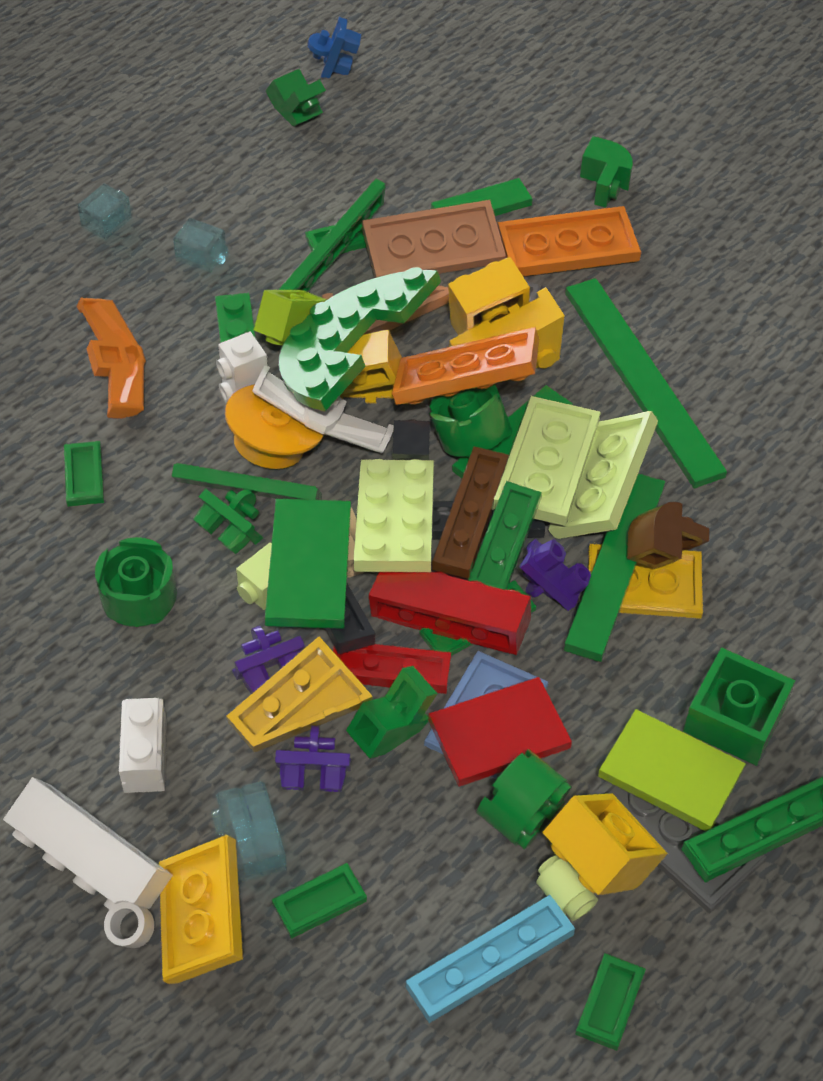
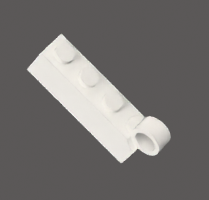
M32 777L3 819L15 828L12 835L30 848H33L36 844L43 849L45 854L42 858L60 871L68 868L76 874L73 882L83 890L93 895L98 891L107 898L104 905L109 911L105 917L104 930L107 938L112 943L127 948H138L146 944L154 931V918L148 909L152 907L173 875L52 785ZM134 911L138 917V928L133 936L124 939L120 932L122 919L125 915Z

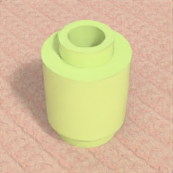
M557 855L546 860L538 869L540 876L536 881L537 885L546 896L551 895L571 921L582 917L598 902V898L594 893L586 889L578 878L580 874L569 862L562 860Z

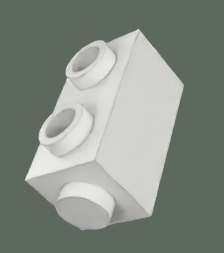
M251 331L218 344L220 359L216 361V365L222 377L219 390L225 403L239 389L254 385L264 365H267V355Z

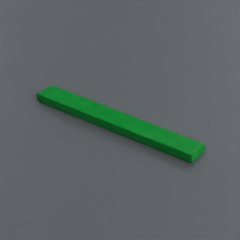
M594 278L566 287L565 295L643 412L652 411L657 418L658 423L655 431L692 487L695 489L726 478L727 470L599 281Z

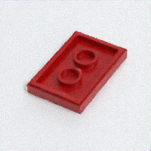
M540 677L446 707L428 715L430 726L458 787L503 772L521 753L525 755L527 749H530L542 759L571 749L572 740Z

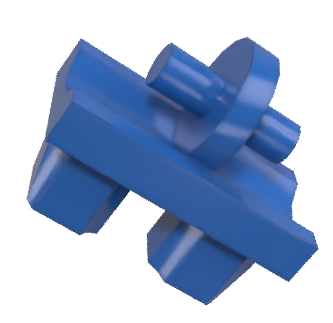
M338 18L331 38L328 31L322 30L321 33L312 34L308 40V48L313 52V57L315 59H321V56L324 57L323 62L325 65L321 78H330L332 72L342 75L349 74L353 56L341 53L340 51L344 50L357 54L361 34L346 29L347 19Z

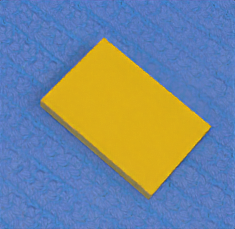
M589 544L588 570L591 573L602 544ZM682 550V559L657 569L637 563L619 613L702 619V551Z
M225 835L160 861L159 865L173 875L160 894L163 982L168 984L180 983L243 960L236 839Z

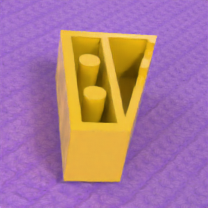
M545 287L537 292L539 298L521 308L517 303L507 308L510 314L492 324L487 319L449 340V347L536 327L539 336L536 368H548L556 361H559L565 315Z
M389 330L364 334L347 353L362 355L366 367L343 391L340 398H365V403H376L377 398H393L392 390L402 356Z
M319 636L226 717L232 728L255 753L311 729V725L320 726L358 710L363 702L372 700L373 696Z

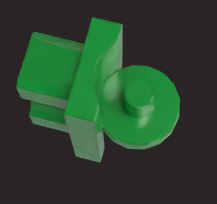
M206 488L198 496L204 502V505L199 509L193 520L210 535L213 534L223 521L227 522L229 526L219 536L218 540L234 554L243 549L249 541L256 545L263 539V536L254 530L255 527L244 518L248 516L251 519H255L259 514V510L254 507L256 495L250 490L245 489L238 494L230 490L225 496V499L230 502L229 506Z

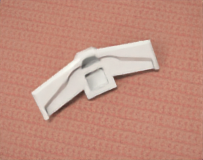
M264 365L252 390L254 394L316 432L379 453L384 452L391 438L394 425L389 424L385 428L342 413L347 401L341 399L340 396L326 411L308 407L297 401L294 394L289 389L287 390L284 381L269 373L270 367Z

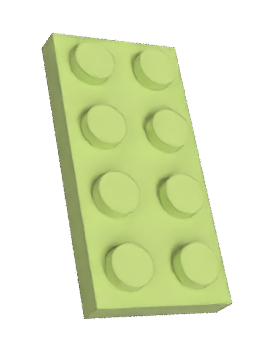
M531 396L497 489L493 509H496L506 481L542 492V498L534 519L566 526L599 424L601 412Z
M652 411L599 422L566 526L551 523L548 530L555 538L561 539L617 529L658 423Z
M361 460L354 572H431L434 460Z

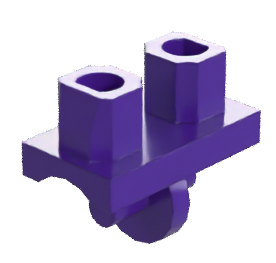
M534 539L528 543L527 555L520 565V568L524 571L523 575L529 580L526 592L532 598L544 593L550 599L554 598L569 611L576 606L580 592L588 586L591 572L582 563H576L570 568L565 566L562 562H564L566 552L564 547L555 539L544 544Z
M260 626L252 628L253 640L241 644L245 655L255 651L258 652L234 662L235 668L232 669L236 680L242 679L250 694L255 692L270 679L266 671L267 668L278 664L281 669L304 649L305 645L301 636L270 647V645L282 641L278 630L265 635Z
M311 725L310 737L295 736L294 748L309 749V752L276 750L275 763L280 768L283 790H304L305 769L321 770L320 791L342 792L346 771H351L350 753L319 752L320 749L335 750V738L320 737V726Z

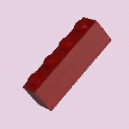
M379 572L368 595L371 616L417 630L422 628L433 629V634L456 640L462 638L471 644L514 655L518 654L531 621V596L524 595L515 590H504L488 586L479 581H468L451 577L443 572Z

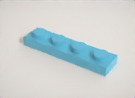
M549 895L406 980V989L428 1023H431L574 936L575 928L555 900Z

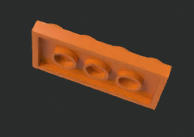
M624 206L497 222L506 258L511 257L522 276L640 261L641 250Z
M536 327L401 358L392 390L396 405L403 403L417 404L426 398L439 395L445 397L453 396L461 390L475 387L484 389L497 382L510 379L512 381H520L535 374L539 336Z

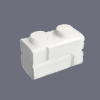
M142 698L122 701L119 775L124 793L165 791V735L167 719L164 712L163 699Z

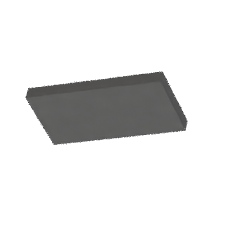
M608 781L593 793H613L668 853L657 867L709 914L755 872L767 858L765 855H762L705 883L681 849L685 841L706 831ZM719 816L713 828L725 823L726 821L721 816Z

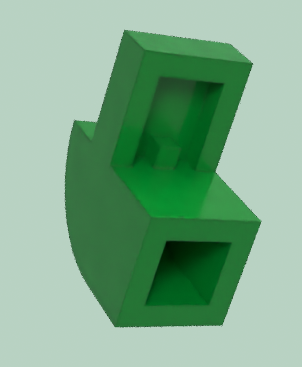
M300 69L274 79L266 89V93L274 108L292 126H296L323 113L318 100L325 93L326 89L321 80L308 85Z
M592 136L582 156L580 177L597 182L594 205L606 208L611 198L617 199L620 189L629 190L633 160L631 154L622 145Z
M414 666L402 668L385 697L365 701L361 704L346 731L369 759L385 755L419 733L429 721L425 713L438 693Z

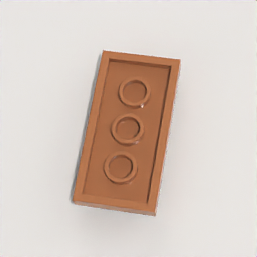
M490 200L362 220V231L374 278L404 272L414 267H419L422 270H437L440 274L487 266L492 262H499L506 258Z

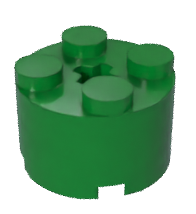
M495 384L484 389L475 387L461 390L453 396H435L431 401V419L444 451L450 455L468 456L470 458L474 446L489 450L512 434L510 421Z
M126 538L119 541V546L110 551L107 548L99 556L95 565V578L101 605L108 618L125 626L140 627L161 622L171 611L177 597L173 563L169 554L167 555L162 550L160 544L147 538Z
M527 749L525 755L521 753L498 777L492 785L495 788L492 793L495 797L492 801L484 797L476 813L515 846L519 845L525 850L540 833L538 828L545 818L551 821L562 809L566 802L563 799L570 792L572 786L568 784L567 779L530 749Z

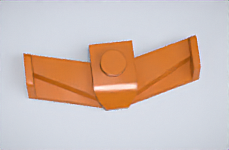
M80 298L77 308L80 313H83L98 339L90 340L86 348L94 376L108 377L107 417L122 419L135 416L144 410V365L146 360L142 347L137 343L113 300Z

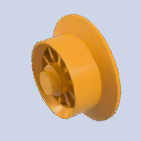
M255 384L236 391L226 404L225 419L234 434V445L237 451L249 462L271 469L287 468L299 462L304 452L311 450L322 440L324 434L306 427L300 421L254 394L252 390Z

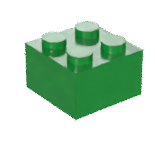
M721 647L689 707L683 732L757 766L788 704L796 680Z

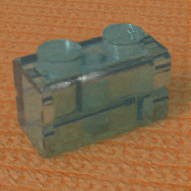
M260 781L244 785L241 789L233 788L218 792L216 795L218 809L211 810V816L216 835L224 833L236 839L238 883L287 870L285 851L265 783Z

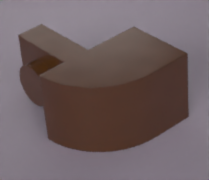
M668 502L638 515L632 521L628 532L627 559L653 569L663 567L682 559V550H690L709 542V528L694 522L692 518L682 517V503Z

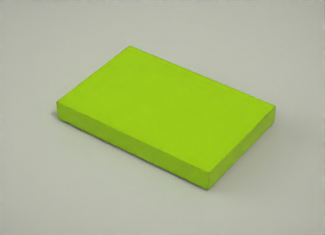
M635 709L599 769L598 777L704 831H708L713 828L743 773L746 763Z

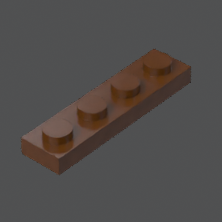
M473 447L435 552L432 570L469 579L493 510L494 498L509 459L508 454Z

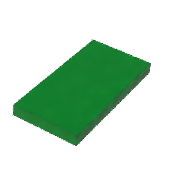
M276 499L265 626L344 628L351 501Z

